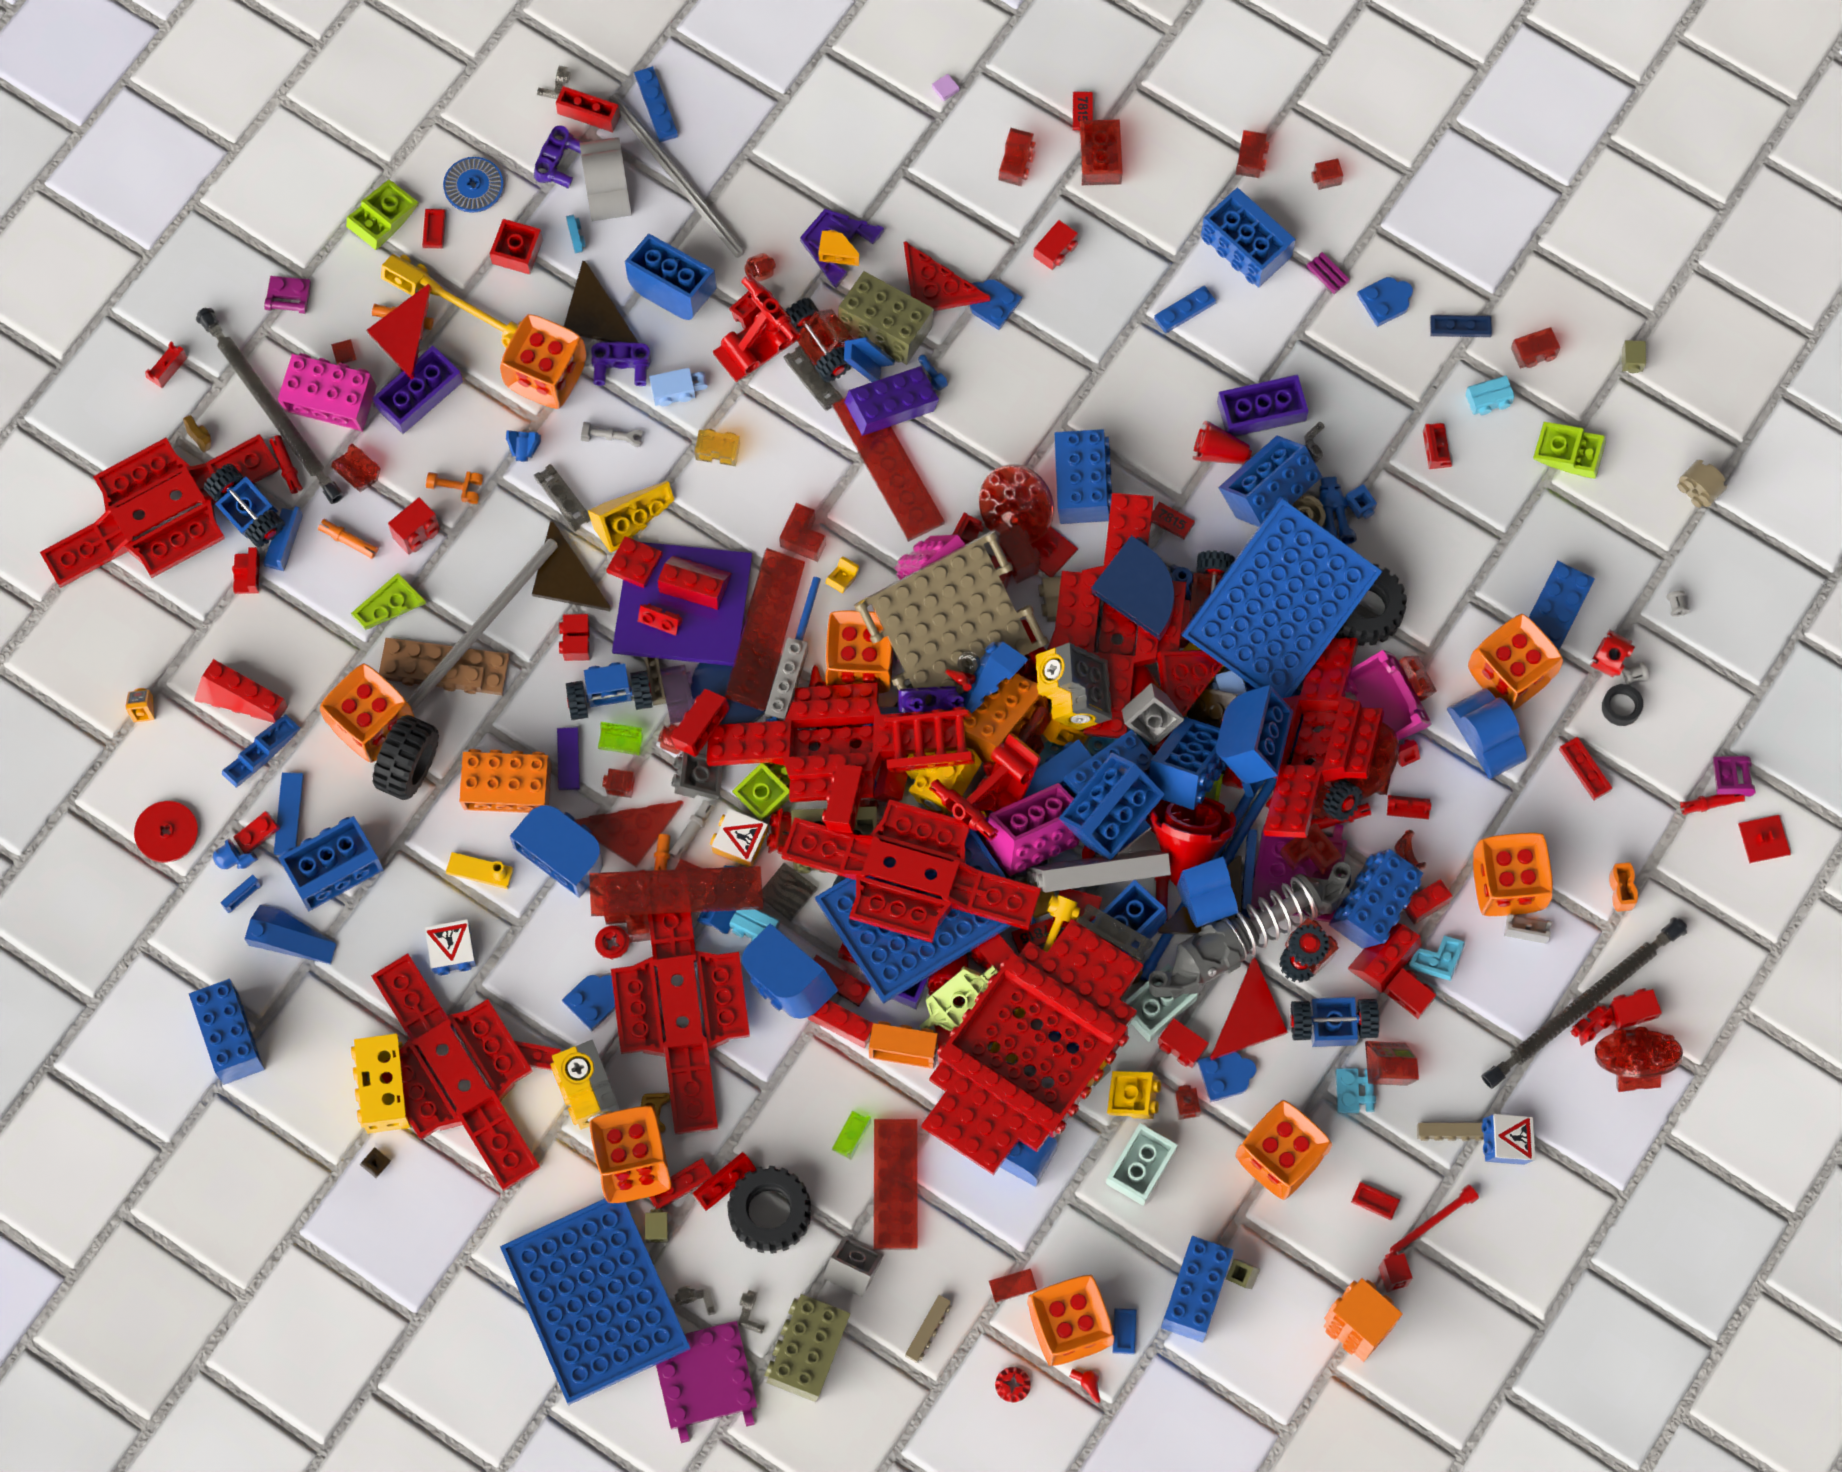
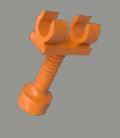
M467 471L465 481L462 483L438 477L437 473L428 472L426 488L435 489L436 486L462 490V502L477 504L479 499L478 493L468 490L470 483L482 485L483 475Z

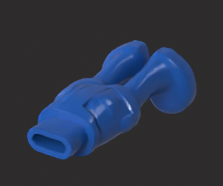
M1337 477L1321 478L1319 501L1322 503L1326 515L1325 530L1337 539L1339 536V540L1346 545L1356 542V533L1349 527L1346 520L1345 509L1348 504L1342 493L1341 485L1337 483ZM1333 511L1336 512L1338 519V536L1334 525Z

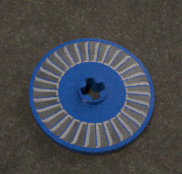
M467 157L457 161L448 169L443 181L444 193L450 204L461 211L469 213L481 212L492 207L501 197L504 186L499 168L491 161L481 157ZM471 182H475V188H472Z

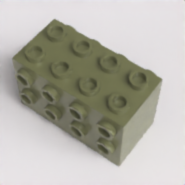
M863 271L839 305L837 327L843 333L851 334L857 339L868 338L896 362H902L907 365L932 329L934 309Z
M800 1294L799 1299L794 1298L788 1312V1314L792 1315L791 1319H786L780 1333L784 1336L783 1340L778 1339L772 1354L776 1356L775 1361L770 1360L764 1376L768 1377L766 1383L816 1402L820 1396L851 1313Z

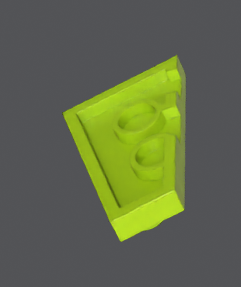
M397 573L357 607L351 615L367 630L426 604V601Z

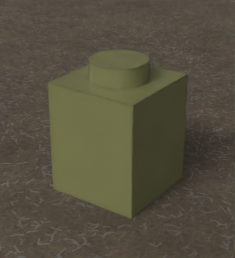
M1625 340L1622 347V371H1628L1633 374L1643 372L1646 365V341Z
M652 1209L650 1213H645L646 1243H668V1214L663 1212L662 1209Z
M1234 1259L1226 1280L1244 1288L1253 1289L1260 1268L1242 1260Z

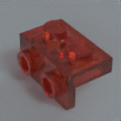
M353 443L348 446L347 453L334 460L331 465L338 474L359 492L376 483L381 470L376 462L372 461Z
M1405 656L1399 660L1420 701L1426 700L1437 692L1419 656Z

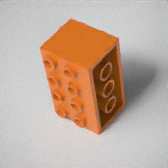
M1015 673L1009 680L1007 678L1002 680L998 685L999 689L995 693H991L988 696L985 695L983 697L984 702L971 713L972 718L964 720L966 749L974 750L984 763L994 762L990 757L991 753L998 745L1005 743L1007 736L1011 733L1023 743H1026L1038 728L1047 712H1049L1047 697L1038 694L1037 683Z
M469 749L468 752H463L459 802L464 810L529 813L536 807L549 806L551 761L544 752H532V755L524 754L522 751H511V754L502 753L501 750H490V753H483L479 749Z
M1361 1278L1358 1283L1354 1280L1347 1287L1343 1296L1339 1297L1332 1304L1324 1318L1326 1323L1323 1327L1326 1328L1325 1332L1334 1340L1337 1338L1343 1343L1342 1347L1351 1355L1354 1353L1364 1362L1392 1331L1403 1313L1393 1305L1394 1302L1390 1297L1385 1294L1382 1296L1376 1291L1377 1287L1368 1279L1365 1281Z

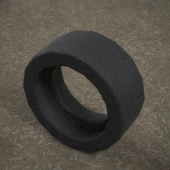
M1618 684L1611 687L1602 701L1604 717L1610 723L1617 726H1627L1634 723L1643 709L1641 693L1635 687L1628 684ZM1624 694L1633 700L1635 709L1630 715L1620 716L1611 709L1610 701L1615 695Z

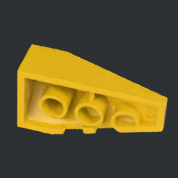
M665 481L604 502L588 510L594 530L609 552H613L619 548L625 536L633 539L632 537L640 530L643 531L647 527L646 524L654 516H658L674 501L669 482Z

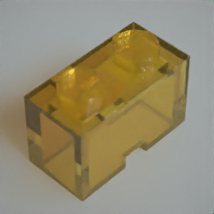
M712 429L699 430L695 447V460L712 463V459L720 460V464L736 466L740 448V436L731 432H726L725 434L717 433Z

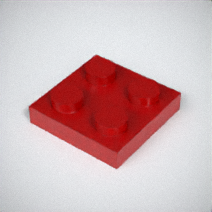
M625 536L606 569L607 573L645 588L663 556L662 551Z

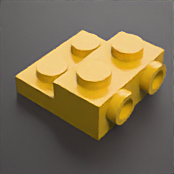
M1112 1071L1107 1113L1115 1116H1131L1136 1119H1153L1154 1114H1157L1159 1110L1156 1093L1161 1091V1081L1158 1080V1076L1153 1072Z

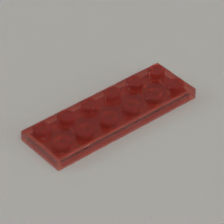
M874 1119V1250H918L917 1119Z

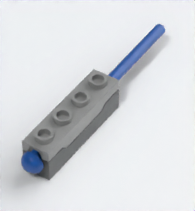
M813 577L795 639L787 637L766 707L765 722L785 721L794 700L795 688L798 687L808 653V642H804L803 638L821 581L819 577Z

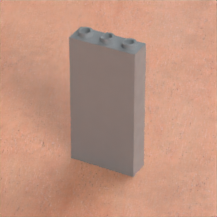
M1151 849L1117 854L1112 860L1100 856L1029 867V872L1026 873L1028 885L1041 888L1043 892L1165 876L1171 875L1168 853Z

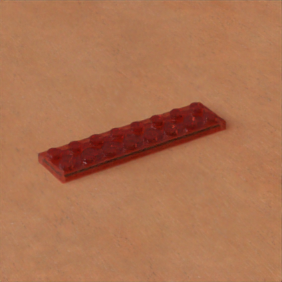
M846 398L832 404L836 415L907 541L909 542L944 525L945 521L892 427L890 426L862 436L845 404Z
M766 548L764 551L725 698L761 711L766 709L805 561Z
M761 866L589 873L591 916L763 909Z

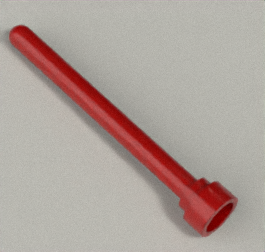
M1471 1185L1465 1186L1461 1189L1462 1192L1457 1199L1391 1246L1390 1253L1400 1252L1463 1204L1474 1203L1479 1199L1477 1192Z

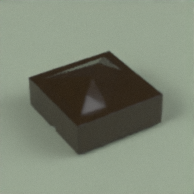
M374 1147L360 1163V1166L377 1178L390 1164L391 1160Z

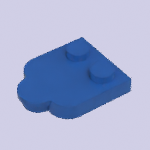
M1386 277L1359 290L1357 296L1375 325L1379 327L1407 312L1413 288L1406 281L1397 282L1394 278Z
M993 279L987 280L984 283H971L983 293L988 294L991 301L971 304L970 311L978 318L1000 330L1022 301V296Z
M589 975L562 999V1002L591 1032L615 1010L611 975H605L601 978L596 975Z
M1237 1052L1213 1060L1207 1057L1197 1061L1210 1103L1243 1094L1248 1089L1249 1079L1253 1078L1256 1073L1255 1063L1247 1058L1242 1059L1241 1055Z

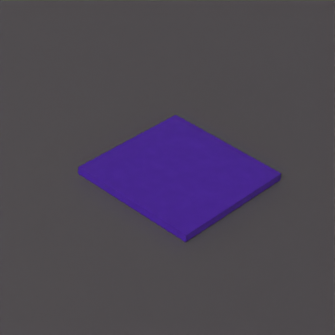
M641 542L662 551L663 556L645 588L623 580L612 654L737 666L753 557L752 553ZM672 556H676L732 573L718 610L660 593L658 579L665 562ZM650 603L655 607L663 609L662 613L669 611L676 615L679 614L683 621L680 626L678 625L677 635L675 636L638 622L640 605Z

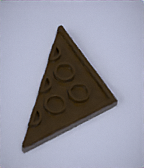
M582 260L564 327L572 330L579 336L605 342L639 343L586 261Z
M550 521L545 542L551 538L557 543L558 547L538 569L532 596L610 611V605L555 523Z
M1206 687L1186 714L1190 719L1221 728L1227 706L1239 694Z
M1238 856L1227 866L1238 912L1241 913L1242 856ZM1183 906L1159 928L1158 934L1195 935L1201 931L1202 926L1195 927L1188 909ZM1235 915L1226 917V919H1235Z

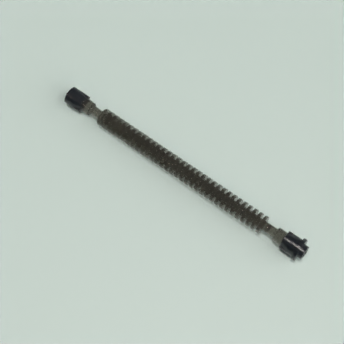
M202 308L199 310L196 317L197 323L201 324L207 332H210L212 337H216L219 341L217 347L254 396L255 400H257L258 404H260L261 408H263V411L280 432L281 436H283L310 476L318 478L319 485L323 489L322 492L330 504L338 503L343 499L344 493L335 481H332L329 476L323 473V464L318 460V457L298 432L297 428H295L294 424H292V421L272 396L271 392H269L231 337L224 336L223 330L218 324L219 321L214 315V310L212 308Z
M1672 917L1670 923L1661 929V933L1656 936V940L1651 944L1645 942L1631 956L1629 955L1606 976L1599 979L1598 982L1583 992L1581 996H1578L1577 999L1571 1002L1569 1006H1566L1550 1019L1548 1023L1540 1027V1030L1538 1029L1527 1040L1519 1044V1047L1514 1048L1510 1052L1511 1057L1507 1061H1502L1496 1067L1493 1066L1482 1074L1481 1078L1484 1083L1491 1089L1497 1086L1506 1078L1505 1075L1511 1071L1510 1069L1515 1064H1524L1528 1058H1531L1547 1045L1549 1041L1556 1038L1570 1024H1573L1574 1021L1578 1020L1595 1004L1599 1003L1603 997L1610 994L1626 981L1628 977L1636 973L1640 967H1643L1657 955L1656 950L1659 947L1667 945L1670 941H1675L1681 935L1685 936L1687 934L1686 923L1681 918Z

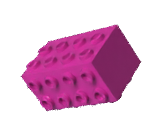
M292 354L278 401L285 412L363 432L377 385L370 372L365 369L358 368L354 370L350 369L346 364H331L330 361L323 358L315 360L311 359L307 354Z
M958 535L929 536L924 542L921 540L913 546L914 550L909 555L905 554L898 559L897 562L899 564L894 567L897 571L896 575L901 580L965 544Z
M1057 783L989 814L988 823L999 832L996 833L997 836L992 841L986 838L985 847L1009 876L1021 873L1025 869L1038 865L1042 861L1055 857L1068 849H1073L1079 844V839L1059 817L1074 798Z

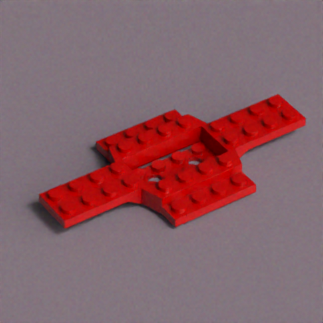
M256 435L206 463L190 466L173 450L168 439L164 438L93 476L103 494L106 512L95 523L40 552L58 586L62 588L126 552H129L141 562L150 577L154 578L224 540L225 537L216 523L213 507L218 501H215L204 489V484L213 473L217 472V469H221L223 465L226 466L227 464H233L243 475V478L247 477L253 483L280 470L261 435ZM178 490L182 492L179 500H172L170 498L173 491ZM197 503H202L194 509L182 514L181 516L169 521L168 523L156 528L155 530L133 541L134 537L139 536L141 533L149 530L150 528L158 526L163 521L173 516H176L178 513L188 509L189 507L195 506ZM138 510L145 512V517L141 520L134 519V513Z
M1112 493L1104 566L1085 569L1082 572L1062 571L1052 649L1071 643L1102 659L1108 660L1112 719L1085 728L1084 735L1120 738L1127 733V725L1124 724L1122 709L1131 701L1135 667L1158 663L1157 653L1159 651H1179L1187 583L1172 581L1175 596L1174 613L1171 623L1161 640H1158L1138 626L1134 656L1137 624L1104 602L1098 652H1095L1101 599L1092 594L1091 587L1131 535L1136 539L1137 537L1142 538L1147 542V546H1149L1154 496ZM1115 634H1121L1124 638L1123 642L1119 645L1111 641L1112 636Z
M1333 638L1307 673L1301 695L1283 698L1293 710V715L1278 776L1273 777L1277 779L1263 829L1265 836L1307 838L1320 787L1325 782L1343 778L1368 779L1384 711L1383 708L1362 707L1361 702L1345 697L1358 647L1357 638ZM1301 714H1303V722L1292 762L1288 765ZM1317 726L1325 727L1320 732L1313 731V729ZM1308 758L1316 759L1311 765L1304 763Z
M878 683L795 688V699L790 706L785 721L718 725L708 739L707 764L708 766L754 763L783 765L786 767L790 779V802L827 800L828 791H831L833 785L831 781L832 774L836 772L837 764L862 766L866 774V780L861 798H874L875 777L881 762L894 755L893 726L888 727L884 721V718H890L891 714H881L878 706ZM897 713L903 716L911 715V713ZM956 720L943 721L945 751H956L958 749ZM935 722L922 723L924 753L937 752ZM874 724L873 726H863V727H854V728H849V727H843V728H838V729H827V728H823V729H821V730H806V729H803V730H801V731H799V730L797 729V728H810V727H826V726ZM914 724L901 725L903 754H916ZM854 740L862 741V745L859 748L855 749L850 746ZM814 742L821 744L817 751L809 749V746Z
M890 799L882 820L870 835L828 831L824 825L794 817L781 858L784 860L856 880V898L849 916L850 919L933 943L938 926H940L952 908L1029 930L1041 893V888L979 871L966 864L965 843L970 827L961 820ZM888 857L896 860V864L892 868L886 867L883 863ZM929 869H934L937 872V877L933 880L925 877V872ZM870 875L941 896L943 900L865 877Z
M686 877L644 883L653 956L633 966L611 969L621 1054L643 1052L644 1054L665 1057L675 1135L718 1129L709 1051L729 1042L731 1039L750 1037L739 952L712 954L696 951ZM694 962H697L706 1037L703 1036ZM655 967H657L660 995L666 1035L665 1042L663 1040ZM674 975H681L684 979L683 984L674 986L671 983L672 977ZM684 1016L688 1018L689 1024L687 1027L680 1028L677 1026L676 1021L679 1017Z
M409 954L404 955L371 975L409 1037L408 1041L399 1050L406 1117L419 1139H424L438 1129L442 1131L463 1125L503 1191L541 1169L501 1104L503 1098L515 1086L514 1083L533 1071L490 1001L487 999L470 1010L446 1015ZM451 1026H453L456 1030L457 1034L459 1035L460 1039L469 1051L478 1068L482 1072L491 1089H488L484 1080L480 1076L471 1059L469 1058L466 1051L459 1042L458 1038L451 1029ZM441 1044L449 1047L448 1053L444 1056L438 1055L436 1052L437 1047ZM416 1047L420 1048L423 1055L430 1064L431 1068L438 1077L439 1081L446 1090L447 1094L451 1098L452 1102L457 1108L456 1113L453 1110L447 1098L445 1097L441 1088L437 1084L433 1075L429 1071L425 1062L421 1058ZM384 1072L381 1075L386 1084L390 1083L393 1079V1075L390 1072ZM462 1080L470 1081L471 1087L468 1091H461L458 1088ZM397 1096L398 1103L400 1102V1096Z

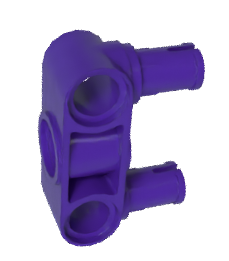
M559 125L552 129L535 163L534 178L540 183L554 182L569 189L573 177L557 171V166L562 159L565 149L568 150L569 148L581 154L580 143L582 141L574 138V135L566 127ZM555 136H562L564 139L558 140ZM539 169H546L548 172L541 173Z
M600 342L592 346L591 364L594 368L593 382L595 385H605L607 368H634V384L636 386L646 385L647 369L651 363L650 349L646 344ZM599 353L605 354L603 357L596 356ZM639 354H645V355H646V356L643 357V358H638V357H637Z
M958 687L905 688L898 690L899 712H925L936 709L953 710V708L964 706V703H962L964 699L959 695ZM931 694V702L925 704L926 696Z

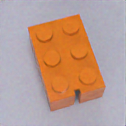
M879 1021L878 1024L873 1023L869 1043V1058L933 1069L938 1033H934L933 1030L922 1028L921 1031L914 1030L908 1025L895 1027L885 1021Z

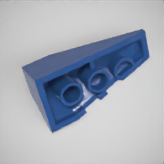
M1005 642L990 643L985 649L986 653L979 661L973 674L976 676L975 682L971 685V690L965 691L964 701H962L964 703L963 707L971 713L984 702L983 697L985 695L988 696L991 693H995L999 689L998 685L1005 678L1009 680L1028 661L1025 656Z
M259 905L251 917L244 938L248 946L330 965L337 945L281 909Z

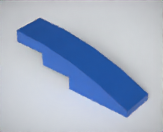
M285 714L256 736L254 742L240 752L235 761L222 770V775L237 788L277 754L297 734L300 727Z

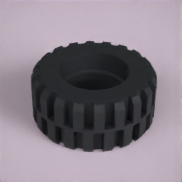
M1373 563V565L1379 568V564ZM1386 567L1384 570L1380 569L1382 573L1368 590L1377 594L1382 599L1385 605L1384 613L1378 617L1368 619L1359 617L1352 612L1337 633L1340 638L1343 636L1357 638L1359 646H1364L1365 642H1369V645L1372 646L1376 645L1378 640L1384 642L1388 640L1389 635L1393 636L1403 620L1407 602V595L1404 594L1405 588L1403 584H1398L1399 578L1396 574L1391 576L1390 570Z
M410 715L402 716L397 720L396 724L392 726L391 731L387 734L377 756L372 776V782L376 789L401 800L413 797V794L418 791L424 778H426L436 754L439 732L434 725Z
M761 1166L757 1167L756 1171L752 1173L751 1171L745 1173V1177L742 1180L739 1178L735 1183V1188L731 1189L730 1199L727 1204L730 1226L740 1242L743 1241L746 1247L751 1250L755 1248L760 1253L770 1251V1254L777 1253V1250L781 1249L786 1251L790 1245H796L800 1241L799 1238L806 1234L807 1227L811 1221V1201L804 1183L800 1182L798 1176L794 1173H788V1170L785 1168H781V1170L776 1169L775 1166H769L768 1169H763ZM765 1191H776L783 1194L790 1204V1215L787 1221L781 1226L772 1229L757 1226L749 1215V1206L752 1199Z

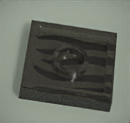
M783 863L757 895L789 921H792L818 889L786 863Z

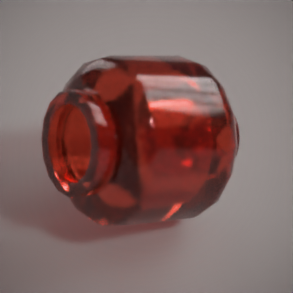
M765 253L748 258L744 266L746 275L752 274L757 282L771 278L776 268L774 259Z
M669 724L667 727L663 726L657 741L660 742V748L673 754H679L681 750L675 748L671 739L674 728L678 726Z

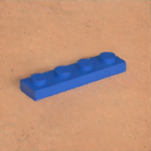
M653 66L634 72L659 143L677 138L678 132Z

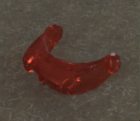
M1407 830L1397 841L1394 849L1396 854L1416 868H1419V870L1426 868L1427 864L1426 862L1418 863L1411 842L1415 833L1413 830Z

